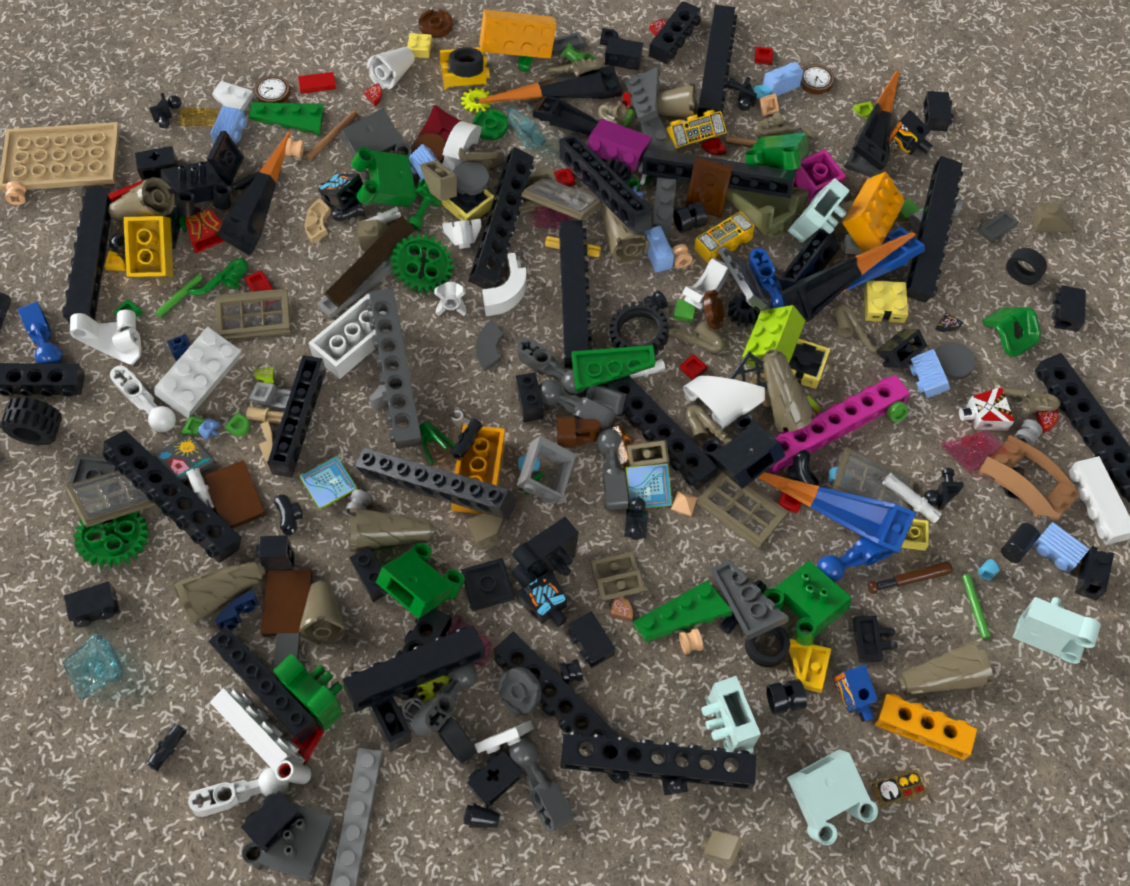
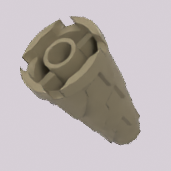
M149 178L111 203L108 212L117 221L124 220L123 217L166 216L174 208V193H169L168 190L171 187L162 179Z
M603 203L600 206V213L605 224L604 228L608 236L607 241L612 257L619 264H631L640 260L639 255L642 253L645 256L649 249L647 237L643 232L633 234Z
M777 349L767 351L765 353L766 356L763 357V367L768 382L767 387L774 417L773 423L776 430L784 432L783 428L787 427L788 431L792 432L808 426L813 422L811 417L816 419V415L805 393H803L796 376L793 375L786 356Z
M350 508V513H356V516H350V544H356L355 546H350V552H360V550H364L367 547L376 549L405 543L426 542L430 537H434V524H430V521L426 518L406 517L397 514L361 510L360 508Z
M248 562L216 572L210 571L195 577L176 581L173 583V588L188 622L192 625L208 614L225 606L228 601L243 594L247 589L260 583L265 572L260 563Z
M969 642L965 646L953 649L924 664L902 671L903 673L900 674V678H897L898 687L901 692L905 691L906 694L915 695L932 691L991 686L993 681H987V678L993 677V672L985 649H977V646L982 645L980 642Z

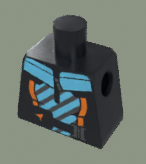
M358 173L335 174L327 182L319 185V192L328 206L345 210L357 198V192L362 187L363 182Z
M552 570L516 592L517 601L539 623L542 624L551 619L555 626L559 627L567 621L566 616L562 612L567 607V599Z

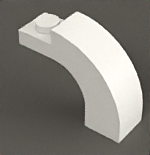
M464 121L455 125L443 151V155H445L443 165L453 172L458 165L464 163V160L459 159V148L462 147L466 153L472 144L477 145L482 129L481 126Z
M515 253L507 254L510 274L507 282L496 288L482 290L486 316L498 315L509 311L524 296L527 283L526 267L521 268V262L516 260Z
M711 258L700 279L693 286L685 287L682 293L686 295L684 300L700 310L703 309L705 292L714 289L719 292L728 278L730 270L727 265L716 258Z

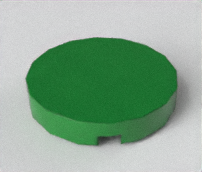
M488 109L487 112L481 111L473 119L474 125L482 127L480 138L490 141L502 138L509 128L506 115L499 110Z

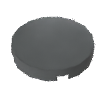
M465 162L453 170V173L457 175V191L461 194H480L488 186L489 173L479 163Z
M955 342L946 343L936 351L942 369L950 379H964L971 374L975 367L976 360L974 354L963 344Z
M514 667L505 672L499 680L498 690L502 696L501 700L510 711L516 714L528 713L540 703L542 694L540 683L530 670L523 667Z

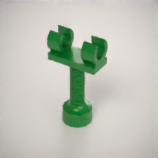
M424 179L421 180L415 191L424 199L414 217L411 216L408 220L415 228V231L421 230L423 226L421 219L429 204L432 206H441L442 201L428 192L429 188Z

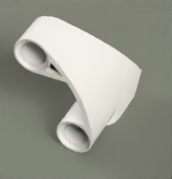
M119 311L117 313V322L97 323L89 316L81 313L73 314L70 317V335L78 341L132 366L140 358L141 339L136 330V314L133 311Z
M698 376L683 386L685 395L692 402L700 398L711 409L713 421L717 422L722 429L741 415L751 412L765 400V387L734 379Z

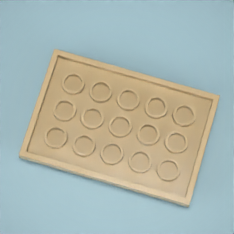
M118 122L6 129L0 170V191H7V183L11 181L23 183L27 188L26 190L115 184L120 133Z

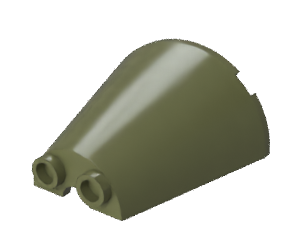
M794 187L791 198L728 188L726 198L765 236L778 238L788 232L787 230L795 222L794 218L798 213H802L809 191Z

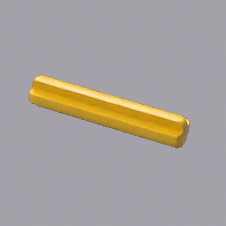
M547 236L545 246L560 250L559 238ZM587 244V255L599 257L601 247Z

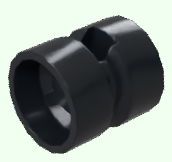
M701 202L690 204L688 208L680 207L673 210L674 223L679 233L690 231L692 227L697 229L707 225L706 211Z
M800 679L786 681L784 685L778 682L766 686L767 700L772 714L785 713L788 708L795 711L807 707L806 693Z

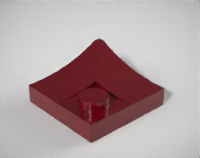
M434 105L418 137L434 133L441 136L446 143L451 131L461 120Z

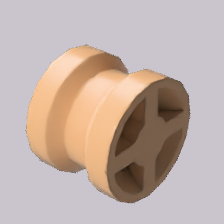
M288 138L285 155L288 157L293 155L301 159L304 141H294L293 138Z
M17 181L7 183L5 200L13 205L24 204L26 186Z
M685 244L672 248L675 255L674 265L676 268L686 267L692 262L693 258L688 253V248Z
M697 628L692 629L689 633H679V641L685 655L690 654L692 650H703L702 637Z

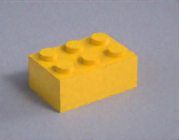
M165 216L123 217L127 277H173L171 218Z

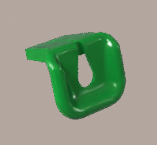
M1029 307L1001 308L982 320L983 325L997 329L1003 350L1010 357H1017L1039 342L1041 337V328L1037 314ZM1016 321L1022 329V335L1018 339L1014 335V322Z

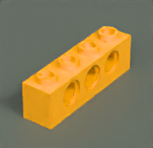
M886 694L881 700L874 723L875 726L962 760L971 755L977 728L971 727L970 723L948 718V715L943 712L930 711L919 703H909L896 694ZM899 712L905 713L908 720L901 719ZM921 721H926L930 725V729L924 728ZM944 729L949 730L952 733L953 738L947 737L944 733Z

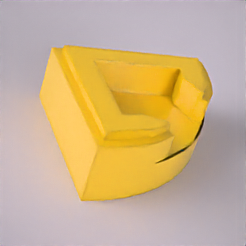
M108 251L104 265L105 269L125 271L126 265L124 260L116 252Z

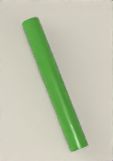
M197 274L161 306L155 314L162 318L188 294L187 290L194 289L203 278Z
M963 575L962 580L981 638L988 639L991 636L971 575Z

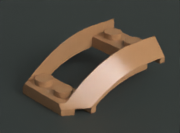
M1011 435L1008 436L1007 441L991 457L987 456L979 471V474L982 476L987 474L995 478L994 482L1018 496L1034 512L1033 516L1036 518L1042 515L1049 516V520H1059L1080 495L1064 472L1051 459L1036 448ZM1024 456L1044 468L1059 483L1046 498L1031 482L1012 469Z

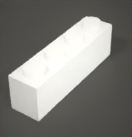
M1100 457L1075 462L1069 470V476L1078 489L1079 498L1084 501L1088 509L1089 518L1094 521L1097 527L1098 536L1105 545L1129 540L1130 516Z

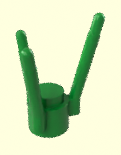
M425 421L419 425L421 445L431 465L434 464L426 441L431 443L436 440L445 450L448 449V446L441 439L452 448L456 446L437 427H434L430 421Z

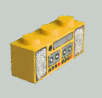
M714 110L704 112V116L699 118L698 115L687 117V121L682 123L681 119L670 122L671 126L667 127L666 130L675 147L679 148L727 133L721 111L715 113Z
M740 211L696 237L694 249L708 264L711 258L720 260L722 257L718 249L722 245L732 252L735 251L739 245L748 243L753 238L755 226Z

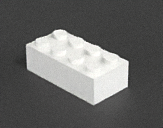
M369 294L365 295L309 342L312 356L323 358L325 367L339 379L376 349L372 336L376 335L375 329L371 330L369 322L372 312L367 311L366 305ZM380 311V312H379V314H382V315H384V314L387 313V312H385V311ZM384 329L382 332L388 333L390 330Z
M207 327L155 386L154 395L186 418H189L240 359L241 350Z

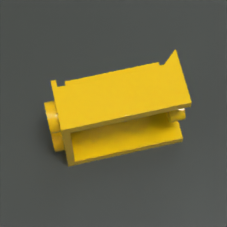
M456 49L440 50V66L444 90L454 86L481 84L486 86L487 78H490L489 67H485L487 65L486 54H483V71L479 75L460 77L453 74L450 70V53Z

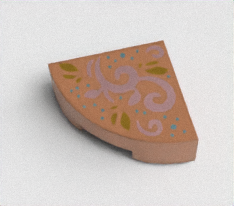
M624 597L615 598L610 616L632 621L633 611L628 600Z

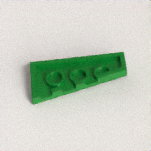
M252 102L249 117L252 121L269 125L277 124L281 125L282 128H295L299 132L306 133L308 131L320 136L324 104Z
M653 345L572 351L571 353L575 392L655 367Z
M707 580L633 621V627L643 641L648 642L671 635L676 630H688L693 628V625L703 622L707 624L714 622L716 618L722 616L727 618L733 615L730 607Z

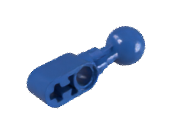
M762 248L753 249L750 252L749 265L758 285L771 297L769 309L785 307L779 289L781 285L775 275V267L767 252Z
M38 301L18 308L19 315L29 337L34 344L38 345L35 351L36 362L60 364L63 359V353L56 344L50 343L51 329Z
M861 538L851 549L846 551L845 555L841 557L826 555L818 561L816 567L832 581L837 582L843 577L845 569L851 566L858 567L862 564H865V566L873 565L893 555L895 552L879 545L877 546L865 538Z

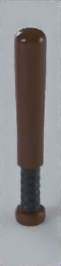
M942 562L895 575L893 578L878 582L869 581L868 589L871 594H876L878 590L888 587H899L949 575L952 573L953 568L949 562Z

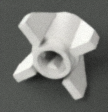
M481 219L471 220V225L469 220L454 222V227L452 222L442 223L443 232L455 246L459 245V249L470 248V244L475 242L482 227Z
M446 282L435 288L434 294L441 299L436 308V315H441L445 309H456L463 316L466 315V307L461 298L466 294V289L455 282Z

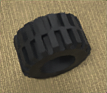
M33 398L10 399L7 403L0 428L5 434L17 441L32 445H49L56 439L62 414L58 409L46 402Z

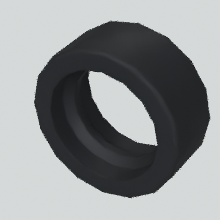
M463 47L450 53V70L456 76L474 77L483 71V54L481 51L471 47Z
M1022 247L1017 249L1008 259L1006 269L1014 280L1024 285H1033L1047 271V262L1038 251ZM1018 261L1028 263L1034 268L1035 272L1024 269Z
M781 626L768 631V633L775 635L781 644L780 651L774 656H765L759 653L754 645L755 638L746 639V653L755 664L763 667H774L784 660L789 651L790 639L786 630Z
M452 717L448 718L441 729L437 731L446 747L460 764H463L477 753L468 736Z

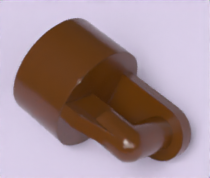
M557 417V445L563 448H575V446L596 442L597 431L601 428L600 421L596 419H575V417ZM576 432H588V434H576Z

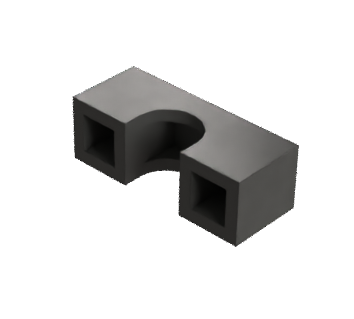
M657 178L652 227L661 226L666 238H670L676 180Z

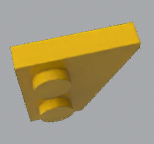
M790 639L789 654L796 679L801 680L804 689L822 693L831 648L814 644L802 646L796 640Z

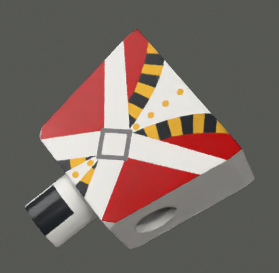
M1002 387L972 396L967 404V408L959 410L960 419L962 421L972 420L975 430L1008 431L1014 422Z

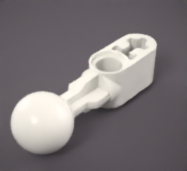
M116 366L111 370L110 378L115 386L139 410L147 412L149 415L148 423L153 430L164 433L174 427L176 422L174 412L165 406L158 407L154 403V397L126 367ZM134 390H139L138 393L132 394Z
M269 767L260 774L257 780L250 782L245 780L233 783L223 782L196 790L189 796L188 804L196 816L204 817L231 809L236 804L249 801L251 796L260 793L264 796L277 793L278 791L284 794L288 789L289 782L279 780L275 775V771ZM225 791L232 793L229 800H219L221 793ZM211 795H213L216 804L212 803ZM203 799V807L199 808V800Z

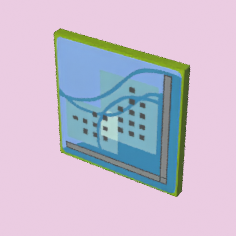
M337 456L299 476L319 510L352 493L353 490H357L355 483Z
M668 463L626 467L629 508L631 500L635 497L644 499L646 503L645 508L672 505Z

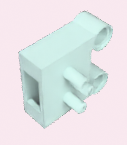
M834 178L813 197L807 209L787 231L801 243L821 227L831 234L834 227L838 224V221L831 214L834 211L841 218L847 214L839 206V203L850 190Z
M1035 597L1020 616L1013 638L1058 656L1069 663H1080L1084 647H1095L1101 627L1100 622L1064 609L1060 605V598L1054 597L1051 603Z
M737 676L714 683L710 695L706 697L707 706L702 707L701 711L704 716L711 714L717 718L706 721V728L712 730L721 727V729L713 731L711 736L714 741L722 738L726 739L723 741L726 752L735 753L736 750H746L752 754L754 752L753 747L761 733Z
M839 749L787 777L808 824V835L823 845H831L837 839V829L827 820L848 809L850 815L868 823L874 821L878 815L877 805L870 800L851 755L846 751ZM865 804V810L861 814V807ZM825 827L824 834L820 836V830Z

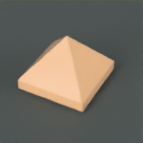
M776 93L759 99L763 116L779 111Z
M677 491L671 510L691 517L698 497Z

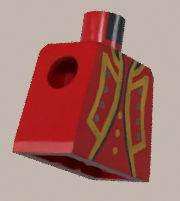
M195 207L194 215L185 219L195 253L225 242L216 236L222 222L211 209L202 211L199 207Z

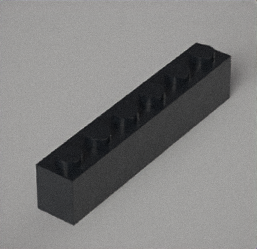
M474 625L462 627L456 630L455 633L448 636H440L429 644L418 645L412 651L396 654L390 660L382 663H374L368 669L361 672L355 671L350 673L343 679L344 689L356 713L484 659L485 647Z

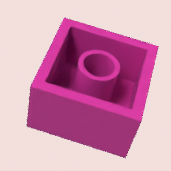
M826 149L804 158L801 162V167L792 170L797 171L795 178L797 187L809 191L807 198L809 203L834 178L841 184L844 183L846 175Z

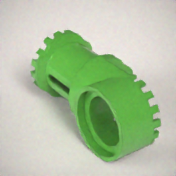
M570 42L561 53L562 57L565 56L572 63L582 59H596L592 54H584L577 51Z

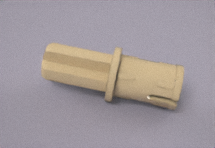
M249 406L246 412L247 419L280 424L283 416L282 412L272 411L271 408L261 409Z

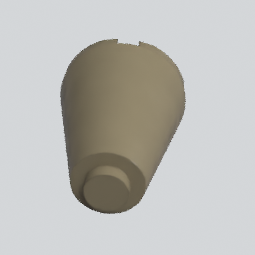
M695 83L659 93L657 97L658 115L687 120V117L697 115V100L695 95H693L697 94Z
M319 580L310 586L299 627L301 639L312 645H320V641H327V645L333 644L341 640L345 635V624L333 586L324 580Z

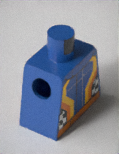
M865 664L844 671L832 678L848 712L856 709L861 722L875 718L870 704L877 701V696Z

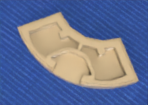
M321 198L316 200L308 209L304 223L306 234L312 244L328 235L325 221L332 210Z

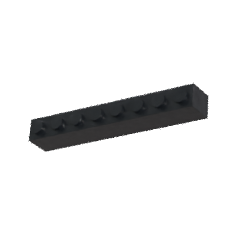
M715 4L698 106V118L704 116L703 113L714 110L715 113L721 111L723 115L724 104H721V102H725L726 91H723V89H727L728 78H725V76L729 75L730 65H727V63L731 62L732 52H729V50L733 49L734 40L731 38H734L736 27L732 26H736L738 16L734 14L735 7Z
M648 148L643 156L642 174L690 182L694 162L697 157L732 166L733 170L729 183V188L786 198H791L797 172Z
M943 156L933 166L917 239L925 245V252L912 258L906 283L907 297L925 303L937 293L938 287L936 282L941 275V269L939 268L945 257L944 247L949 240L947 232L951 228V215L956 208L954 201L960 190L958 183L963 176V171H961L963 163Z
M86 188L85 196H82L83 207L82 211L79 212L80 224L76 229L77 242H74L75 253L74 258L71 259L72 271L68 275L69 288L65 292L66 305L62 309L63 317L67 319L69 324L70 317L73 314H85L93 320L96 317L111 216L108 212V208L112 203L108 196L111 193L109 188Z
M582 220L559 221L564 367H573L572 351L592 350V347L588 346V341H592V330L588 329L587 325L591 324V312H587V307L590 306V295H586V290L589 289V278H585V273H588V261H584V256H587V244L583 243V240H587V230L583 228Z

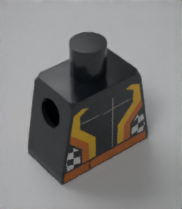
M911 110L901 118L890 135V143L910 155L917 149L927 154L933 147L926 140L930 129Z

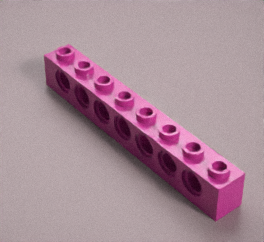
M896 375L890 378L885 377L873 387L868 386L863 389L860 394L849 396L843 403L832 405L826 412L816 413V419L811 418L813 422L808 426L792 432L784 430L775 439L786 450L784 451L786 456L768 469L769 472L773 474L792 464L794 455L801 450H806L811 454L887 413L889 406L894 402L902 401L905 403L910 392Z

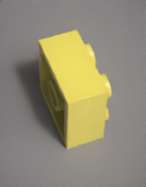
M410 33L407 47L413 51L414 57L429 58L432 35Z
M914 519L901 548L925 551L929 546L928 521Z

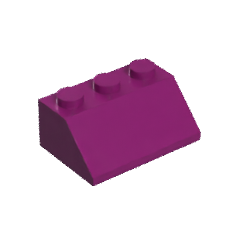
M602 118L592 131L587 146L599 158L604 160H610L612 157L615 160L620 158L621 162H626V166L631 167L630 170L638 172L652 137Z

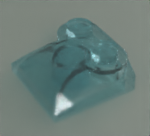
M509 106L507 109L508 118L515 133L523 141L522 145L528 150L542 147L546 140L538 124Z
M97 634L62 662L80 700L86 699L107 682L117 681L123 670L112 644L102 635Z

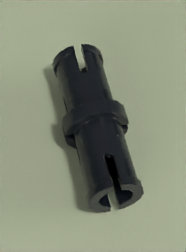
M476 419L470 420L464 432L460 433L459 440L450 453L452 457L457 460H463L470 446L474 445L475 438L483 427L480 421Z
M174 723L163 740H159L157 748L145 762V765L158 772L169 755H173L175 752L174 748L187 731Z

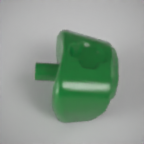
M520 56L518 59L519 71L528 72L533 57Z

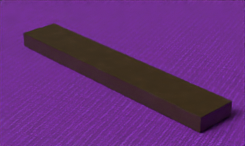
M401 215L324 295L339 308L392 254L393 249H397V243H401L402 238L406 239L415 228Z

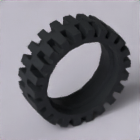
M639 301L638 305H635V302H631V307H628L626 304L623 306V310L619 308L617 314H613L612 320H610L609 333L614 348L653 345L654 356L659 354V350L662 351L664 345L668 342L669 327L667 318L661 309L658 310L656 305L652 307L649 302L644 305L643 301ZM646 317L657 324L658 334L649 343L632 345L621 339L620 329L622 325L630 319Z

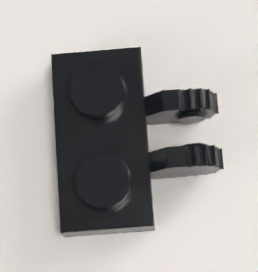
M854 616L852 620L859 662H881L884 659L882 650L898 648L896 641L880 640V637L893 636L895 634L894 628H878L877 616Z

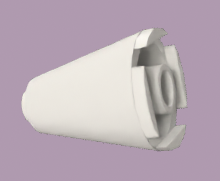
M402 47L373 55L367 62V69L370 68L371 72L369 74L371 80L375 84L379 83L381 89L388 88L387 90L393 88L414 63V53L408 47Z

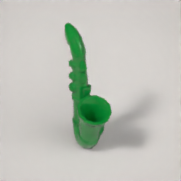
M242 258L233 260L202 288L187 290V293L194 296L204 295L211 291L212 288L220 285L222 281L226 287L234 290L238 289L239 281L248 269L247 261Z

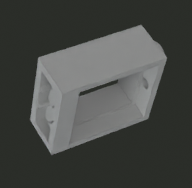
M539 436L530 443L517 486L528 494L540 497L546 503L553 504L564 496L576 454ZM537 455L559 465L552 489L530 478Z

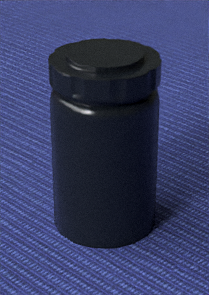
M1021 523L1001 548L1003 557L1010 562L1019 563L1039 538L1040 533L1038 529L1029 523Z

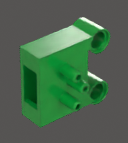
M807 132L760 137L750 151L745 153L746 163L776 168L777 165L779 169L791 171L800 168L802 160L809 151Z
M367 147L359 148L351 160V165L358 172H364L368 169L370 180L365 181L357 192L359 202L365 205L375 203L409 207L416 199L409 156L373 151Z
M423 543L415 544L412 550L384 565L376 581L381 588L418 619L448 599H455L465 580L464 575L457 570H448L443 577L428 564L432 550Z
M810 560L778 586L770 588L764 593L768 599L778 602L775 604L781 612L785 604L800 618L796 623L795 640L802 646L813 644L818 634L850 609L852 598ZM802 630H807V631H809L810 633H807V634H806V633H803V632H801V631H802Z
M290 654L273 670L283 687L326 731L343 715L337 702L338 700L335 697L343 689V686L336 682L331 688L327 689L325 685L333 679V675L329 671L325 672L323 666H317L309 674L301 662L294 655Z

